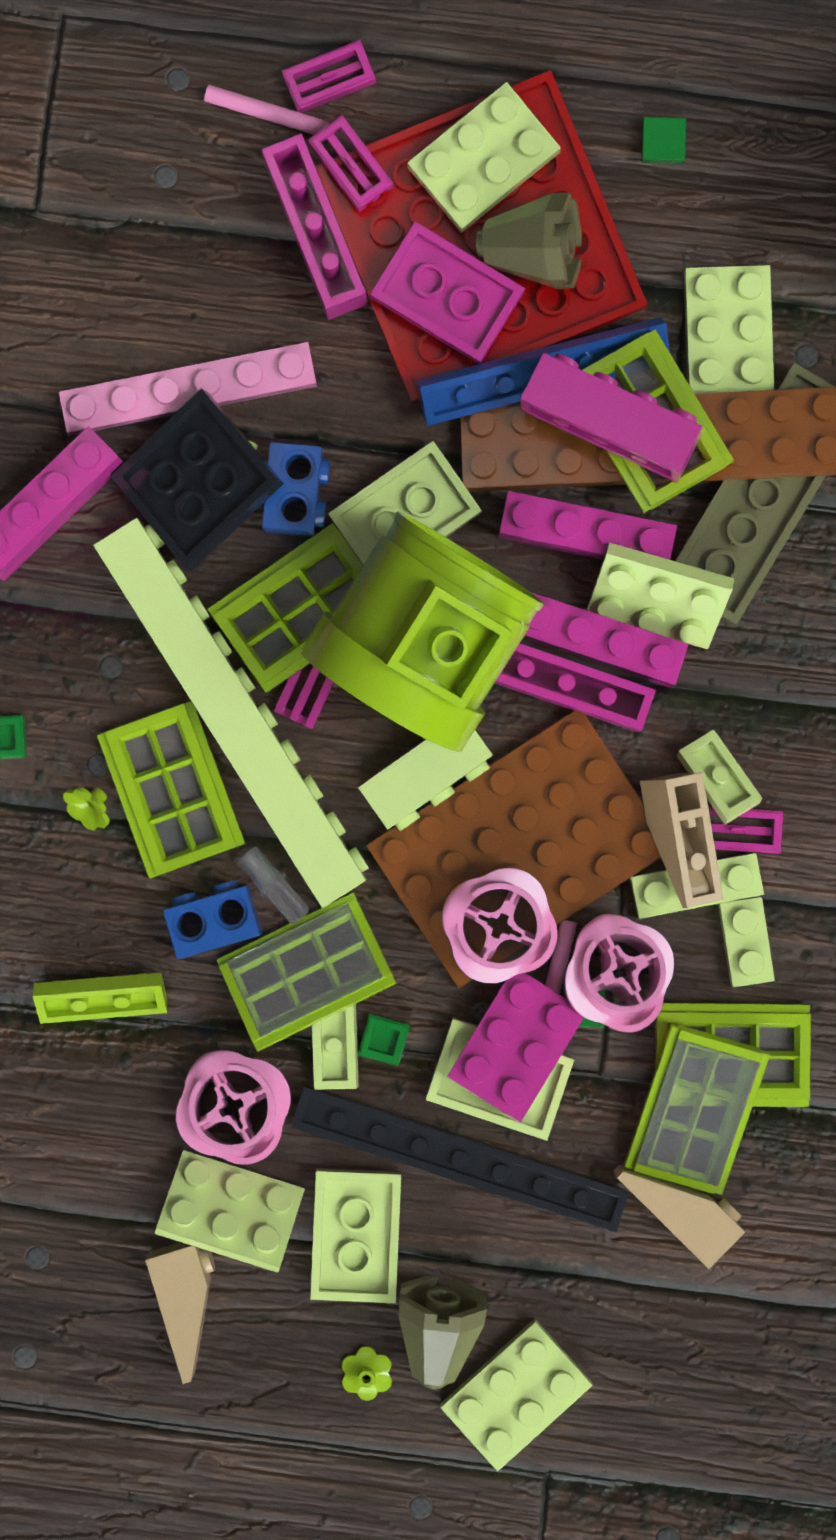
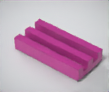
M361 40L282 70L284 81L287 84L296 111L300 113L376 84L375 75ZM356 55L359 61L296 85L295 80ZM361 71L364 72V74L359 75L357 77H354L352 79H349L327 89L321 90L304 98L301 97V95L306 94L308 92H311L313 90H316L318 88H321L343 78L349 77Z
M343 115L308 140L309 146L358 212L365 209L366 205L371 201L374 202L380 198V194L384 191L388 192L393 188L391 179ZM339 129L376 177L379 182L378 184L372 186L335 136V132ZM323 141H328L365 191L363 195H359L322 145Z
M314 666L309 673L293 711L287 709L286 706L304 668L289 677L274 709V712L311 729L314 728L334 684L332 680L326 677L308 718L301 715L320 673Z
M708 806L709 815H717L713 807ZM750 809L739 816L773 819V828L711 823L712 832L772 836V845L714 841L715 849L781 854L783 811Z

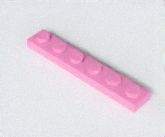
M305 342L60 391L59 396L66 431L69 436L82 433L88 426L93 431L172 416L201 388L207 391L219 406L317 387L309 344Z

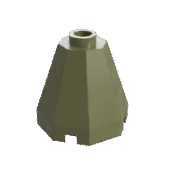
M551 193L486 220L482 231H478L476 236L478 256L483 257L484 263L493 269L556 289L574 288L581 269V257L573 258L575 246H582V231L577 201L571 199L572 195L570 193Z
M427 1275L401 1283L398 1315L413 1378L420 1381L421 1385L426 1388L441 1389L445 1385L455 1382L485 1325L487 1311L486 1293L461 1279L450 1278V1287L436 1285L438 1277Z

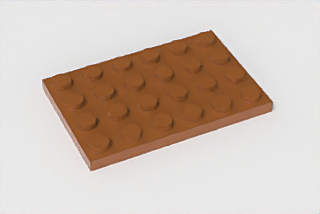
M573 711L491 764L488 770L471 782L467 780L454 788L455 793L434 807L431 803L420 810L418 814L421 817L403 830L399 831L395 826L366 845L458 988L471 981L472 978L466 975L456 963L450 940L443 927L442 910L446 898L459 884L470 879L485 876L492 871L502 868L523 870L532 875L541 884L546 894L550 912L557 925L661 858L646 822L643 803L583 713ZM493 889L486 891L475 898L471 905L488 912L496 911L503 905L509 890ZM521 896L514 911V921L519 927L535 935V913L528 901ZM501 913L498 919L479 915V918L487 921L493 927L492 935L499 938L503 932L508 934L511 932L521 936V933L512 930L513 927L507 924L509 916ZM465 916L464 932L466 939L472 949L477 954H480L486 941V931L482 925ZM511 939L505 940L499 944L491 960L500 962L525 946V944Z

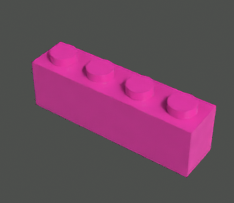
M302 133L262 149L266 168L327 319L331 320L367 305L366 291Z
M546 353L542 354L520 399L523 412L678 483L701 437L702 425L696 423L697 418L694 415L679 408H674L673 411L667 410L657 405V399L646 392L634 390L633 393L617 387L618 382L607 374L595 372L594 375L580 370L578 369L579 364L565 355L556 354L555 357H552Z
M90 426L80 433L0 510L1 580L5 581L102 488L112 478L111 475L124 463Z
M508 491L498 539L604 560L610 542L670 560L677 525Z
M533 593L545 604L533 617L529 624L530 628L523 637V640L668 688L676 685L689 644Z
M523 644L518 645L494 683L634 732L642 731L656 691Z

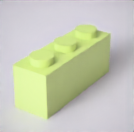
M474 731L462 752L449 750L426 739L358 788L387 830L396 825L398 830L401 831L421 817L416 809L430 800L435 807L454 794L455 791L451 785L465 776L471 782L488 770L490 767L486 760L493 755L476 731Z

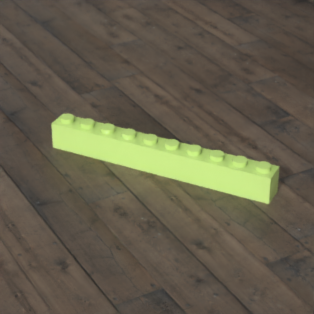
M136 518L93 546L317 901L324 908L365 882L367 878L363 872L369 869L356 847L348 850L340 837L346 833V830L334 811L326 815L317 800L322 798L323 794L312 776L309 775L303 779L295 766L301 759L288 739L283 742L279 741L272 729L278 723L267 705L263 703L258 707L249 693L255 689V686L243 667L235 671L226 656L233 653L221 632L218 631L212 634L204 620L209 618L210 615L199 597L195 595L190 599L183 589L182 584L188 581L174 559L167 563L159 551V548L165 545L163 540L150 524L144 527L142 522Z

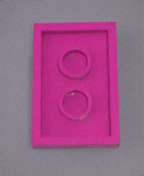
M415 221L372 290L370 298L477 364H481L524 294L525 288Z
M526 973L515 975L503 983L448 1073L447 1078L521 1123L584 1017L573 1009L568 999Z

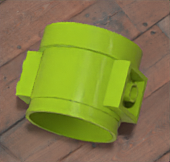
M397 511L386 534H382L334 614L329 612L323 613L300 652L322 674L382 715L439 746L452 751L462 752L486 714L480 705L527 633L533 617L537 611L542 609L545 603L523 586L458 544L416 519Z

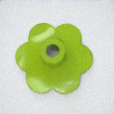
M78 786L75 790L68 789L63 794V799L68 804L67 812L75 820L81 821L87 829L95 831L98 827L105 828L109 824L110 820L105 813L106 807L104 805L107 796L103 790L94 788L89 792L85 788Z
M365 1345L360 1347L356 1354L347 1355L343 1359L342 1369L345 1375L342 1384L347 1392L357 1393L362 1400L369 1401L374 1399L378 1392H385L391 1387L392 1378L389 1374L391 1360L386 1354H377L373 1347ZM368 1375L370 1378L364 1379L363 1376Z

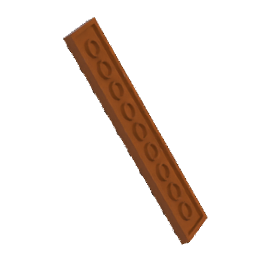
M836 387L695 394L734 459V462L727 465L726 468L703 481L836 475ZM667 395L656 397L657 405L673 411L674 407ZM521 402L461 417L463 484L469 492L626 485L605 449L523 412ZM697 445L684 471L705 460ZM646 469L653 483H665L670 480Z

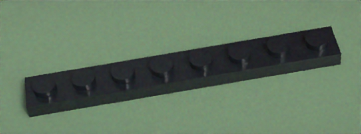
M304 1085L291 1128L614 1233L617 1232L629 1195L628 1189L324 1090H314V1087Z

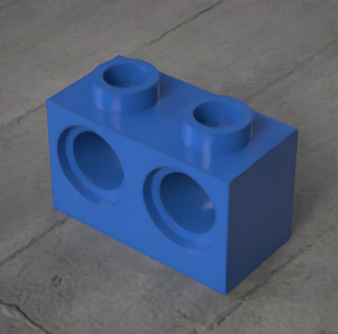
M270 442L268 465L284 484L264 502L262 528L265 533L313 537L316 535V527H324L326 502L319 501L320 484L328 485L330 459H323L322 447ZM299 459L307 461L311 465V471L307 477L296 480L288 475V467L293 461ZM298 501L305 504L307 513L301 521L290 522L284 518V509L289 503Z
M235 879L212 886L214 895L198 899L195 891L171 899L173 907L163 910L177 960L260 936L263 933L249 884L239 887ZM226 900H236L243 906L244 916L239 923H229L223 918L221 909ZM186 912H194L201 917L203 927L198 935H189L183 931L181 919Z

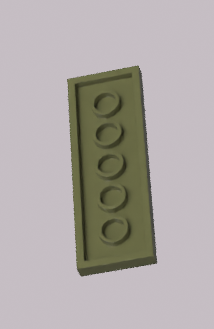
M794 362L777 390L835 386ZM826 476L722 481L675 561L734 578L733 590L721 617L723 620L733 626L738 624Z

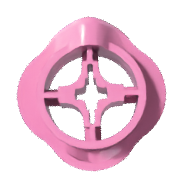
M502 868L492 871L485 876L467 880L455 887L445 900L442 910V922L445 933L450 940L454 958L460 969L474 980L484 983H498L520 973L533 971L550 958L556 947L557 926L547 904L544 889L532 875L523 870ZM493 889L509 890L503 905L496 911L488 912L471 905L475 898L486 891ZM521 896L528 901L535 913V935L522 929L514 921V911ZM501 913L509 916L507 924L513 927L512 930L521 933V936L511 932L510 934L503 932L499 938L492 935L493 927L487 921L479 918V915L498 919ZM465 916L482 925L486 931V941L480 954H477L472 949L466 939L464 932ZM511 939L529 946L522 955L515 959L502 962L491 960L499 944L505 940Z
M601 914L587 923L577 937L575 951L565 973L564 984L567 999L573 1009L588 1020L599 1022L620 1032L640 1031L649 1026L662 1009L664 995L674 970L672 949L664 936L651 927L638 924L620 915ZM613 941L630 945L641 955L635 957L628 956L619 945H614ZM597 946L601 953L598 957L601 963V973L596 978L590 980L589 961L593 950ZM648 967L650 983L647 994L642 1000L639 991L642 989L638 982V976L641 970ZM623 968L626 971V976L616 979L612 971ZM610 990L617 995L620 1002L625 1001L627 1006L610 1003L601 997L598 992Z
M228 1050L208 1052L195 1061L187 1074L183 1094L176 1110V1123L179 1133L191 1148L200 1153L217 1156L235 1164L244 1165L259 1162L274 1151L281 1138L282 1127L291 1103L288 1082L284 1075L268 1062L248 1058ZM230 1071L246 1073L253 1077L261 1086L254 1090L240 1093L234 1089L231 1082L227 1081L224 1073ZM213 1080L216 1086L214 1089L218 1097L217 1104L214 1109L201 1117V1098L204 1090ZM228 1095L233 1100L243 1101L244 1106L238 1110L240 1115L238 1120L234 1114L226 1115L224 1109L229 1105ZM267 1098V1117L264 1125L255 1135L251 1128L253 1126L249 1118L250 1111L255 1104ZM221 1122H227L233 1126L236 1133L240 1134L244 1143L232 1144L221 1141L214 1137L207 1129Z

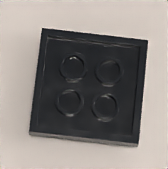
M202 388L111 475L184 568L191 571L284 484L213 397Z

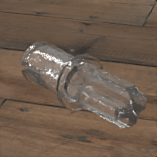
M258 846L252 848L237 862V865L259 888L261 898L267 896L290 923H297L308 913V906L285 881L286 873L281 874L268 861Z

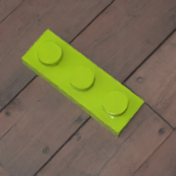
M162 972L66 981L57 980L34 983L33 1000L40 1024L167 1013V995Z

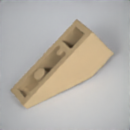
M676 773L640 781L646 822L682 908L724 900L703 773Z
M618 1165L613 1170L617 1179L708 1269L745 1233L737 1222L742 1215L725 1198L717 1203L707 1193L634 1172L632 1169L625 1168L622 1165Z
M179 1242L150 1251L145 1261L182 1383L185 1384L192 1381L196 1370L211 1282L210 1272L215 1271V1264L211 1251Z

